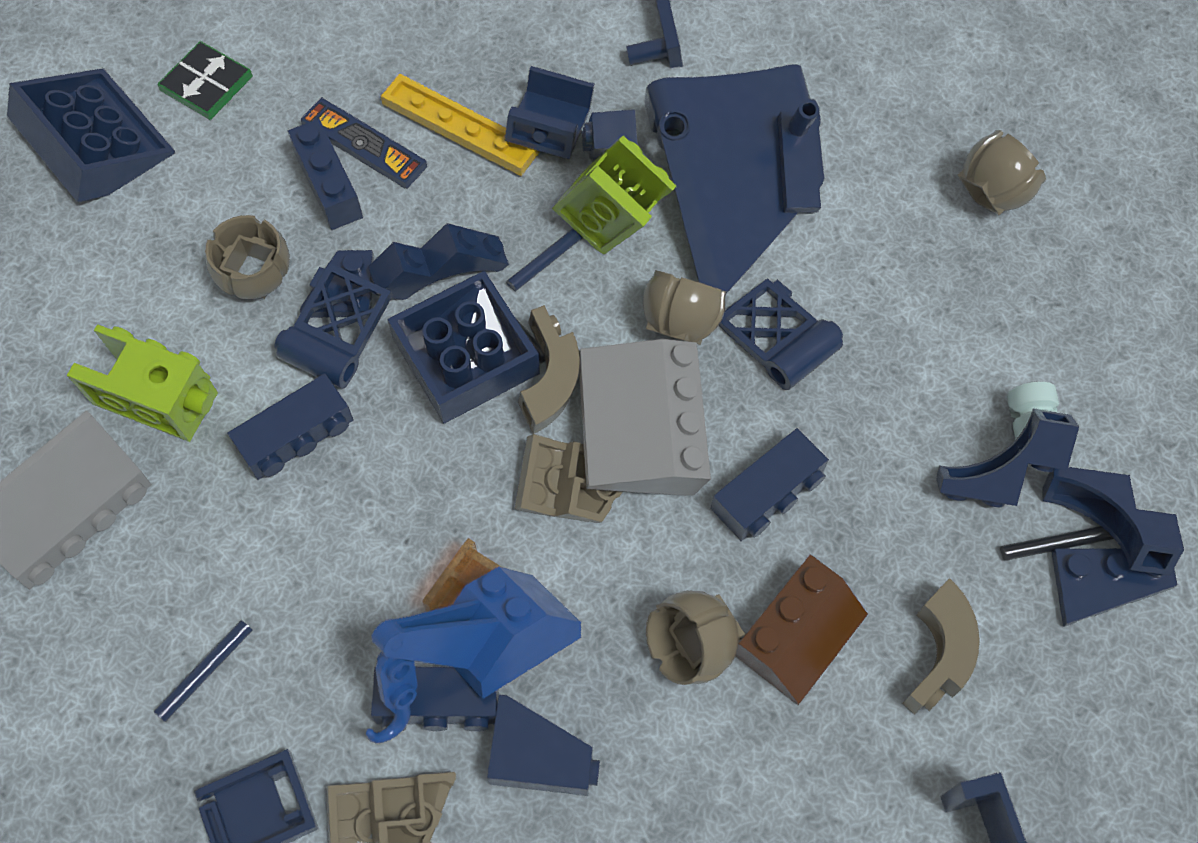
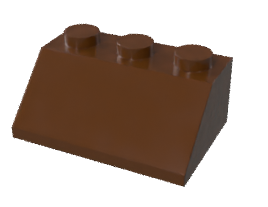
M810 554L740 641L735 657L799 706L867 617L868 613L844 579Z

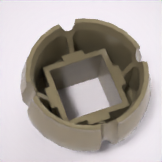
M996 130L992 134L981 138L969 151L963 170L958 174L973 200L998 215L1004 211L1014 210L1027 204L1037 195L1041 185L1046 181L1044 170L1035 169L1039 162L1034 155L1012 135L1007 134L1002 138V130Z
M241 215L222 222L213 230L214 240H207L205 261L212 280L221 290L229 295H236L241 299H256L260 297L265 299L266 295L272 293L281 285L283 277L289 270L290 254L282 234L270 222L264 219L260 223L255 216ZM247 256L265 262L261 270L255 274L245 275L240 273L239 270Z
M655 270L654 275L646 284L643 294V310L648 322L646 329L701 345L702 340L718 327L723 318L726 291L681 277L679 279L672 274Z
M682 591L670 595L661 604L656 606L657 609L650 612L646 623V639L652 659H661L660 672L672 682L680 685L702 684L717 678L733 662L739 640L745 635L720 594L713 596L703 591Z

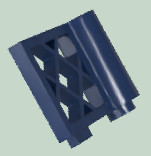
M328 263L325 269L319 266L310 283V287L314 288L294 326L289 327L287 330H282L278 334L274 347L277 350L278 359L316 377L325 373L333 385L344 389L356 373L359 357L388 306L393 293ZM334 275L344 279L348 292L330 298L327 288ZM352 284H355L360 288L354 289ZM369 292L380 296L374 308L364 312L360 311L357 296ZM351 299L355 315L337 321L332 305ZM327 307L331 323L318 328L308 324L315 311ZM358 322L361 332L354 345L343 341L339 328ZM334 330L335 336L328 334L327 332Z
M767 278L725 310L719 326L766 368L768 375L782 389L787 391L842 348L843 333L836 323L814 318L791 298L792 291L778 279L775 282H771ZM768 292L777 300V307H756V300ZM736 315L752 316L751 328L735 327L729 320ZM756 316L777 317V328H755ZM781 317H797L803 324L796 329L781 328ZM755 337H777V343L765 353L755 344Z

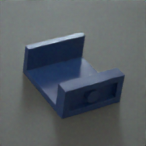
M531 66L528 74L527 90L519 108L511 106L508 113L505 141L570 159L588 117L595 84Z
M1001 772L960 782L940 796L946 813L977 805L990 843H1027Z

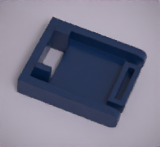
M288 749L194 791L197 801L207 800L212 796H215L216 801L199 807L210 843H290L319 829L292 753ZM289 776L300 810L286 815L275 781Z

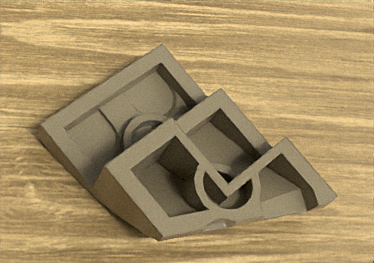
M536 434L527 436L514 509L584 522H603L612 508L613 501L620 497L623 491L586 489L584 444L574 441L564 443Z
M456 772L423 774L410 778L373 780L370 783L327 786L328 843H357V841L360 843H431L434 830L441 819L444 804L456 780Z

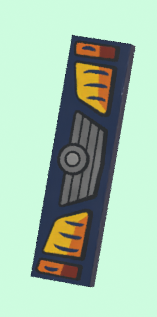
M323 97L300 119L302 125L320 119L334 146L406 190L428 167L425 159Z

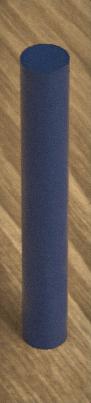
M572 228L506 281L507 285L516 292L583 237Z
M240 620L154 712L166 722L253 630L244 621Z

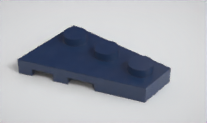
M1121 548L1055 549L1052 552L1063 627L1171 590L1178 585L1175 568L1171 575L1130 570L1127 558Z

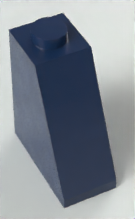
M499 694L487 775L489 784L588 796L589 785H598L600 760L592 759L593 747L508 695Z

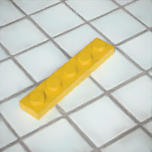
M399 74L381 95L382 104L519 176L524 174L539 154V150L505 141L506 128L402 74Z

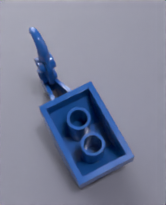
M497 567L465 585L452 606L382 622L372 634V642L381 651L377 657L376 676L380 699L394 713V718L390 725L380 732H374L371 728L367 729L366 736L368 740L373 743L387 742L399 735L408 724L411 714L410 704L416 698L418 686L414 661L454 667L478 695L484 699L581 638V621L533 575Z

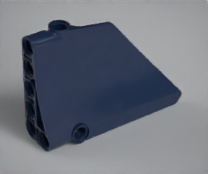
M799 64L718 76L667 77L657 79L646 87L644 104L652 132L657 133V142L665 152L671 179L676 185L674 191L698 282L726 291V294L798 214L784 213L778 115L780 111H796L802 101L810 99L803 70ZM819 111L815 119L819 186L821 187L825 178L819 131L821 123ZM675 129L681 132L678 136H671L666 133V131Z

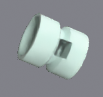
M1031 382L1017 386L1008 392L1009 410L1011 417L1015 419L1012 423L1015 440L1025 428L1033 408L1057 412L1059 401L1054 384L1049 382Z

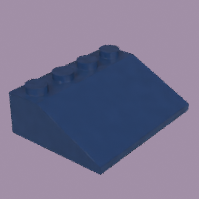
M104 68L9 84L6 116L77 202L108 196L175 154V150Z

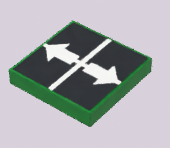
M199 41L157 85L161 92L211 121L253 75L251 69Z

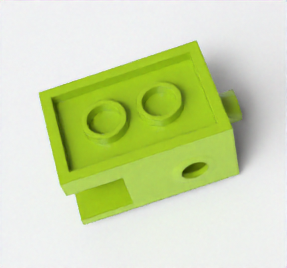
M622 136L579 175L552 209L598 252L604 255L643 228L652 217L649 214L658 201L671 193L676 185L669 179L668 174L662 168L655 166L642 153L641 148L636 143Z
M97 324L94 332L117 359L109 374L106 375L74 363L67 377L92 405L190 442L203 418L210 411L213 401L218 394V391L210 381L211 377L200 366V360L184 351H180L179 354L170 352L164 345L152 339H146L145 342L138 340L121 327L114 326L112 329Z

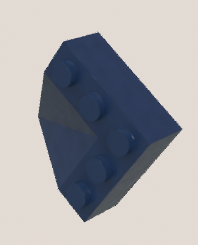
M485 270L387 319L393 341L443 424L540 374L538 352Z

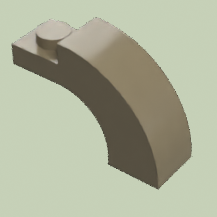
M545 305L531 310L528 324L544 355L546 373L538 383L521 391L518 404L533 434L549 426L563 412L576 385L580 365L579 349L574 333L571 332L559 337L561 335L559 322L555 315L549 316Z
M950 578L916 615L930 629L936 643L937 654L931 672L902 703L914 715L923 706L930 711L946 693L953 698L968 682L977 663L980 645L977 620L968 599Z

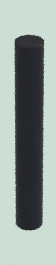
M1098 526L1000 546V552L1003 560L1008 561L1052 552L1055 549H1067L1114 538L1104 528Z

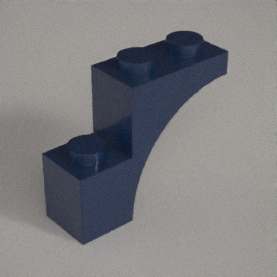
M446 223L421 248L392 242L368 267L374 284L393 293L392 298L405 300L422 288L441 279L473 271L499 272L504 270L509 265L499 236Z
M1033 408L1021 434L1011 445L996 456L967 466L948 467L939 465L936 478L939 491L944 493L946 497L958 501L973 498L982 500L984 504L992 507L1001 508L1005 504L1017 506L1028 464L1044 472H1053L1055 468L1068 471L1079 425L1072 415Z
M1068 467V471L1055 468L1053 472H1049L1042 488L1044 502L1055 503L1073 509L1099 524L1119 544L1127 558L1130 570L1171 575L1184 552L1176 514L1136 509L1130 475Z

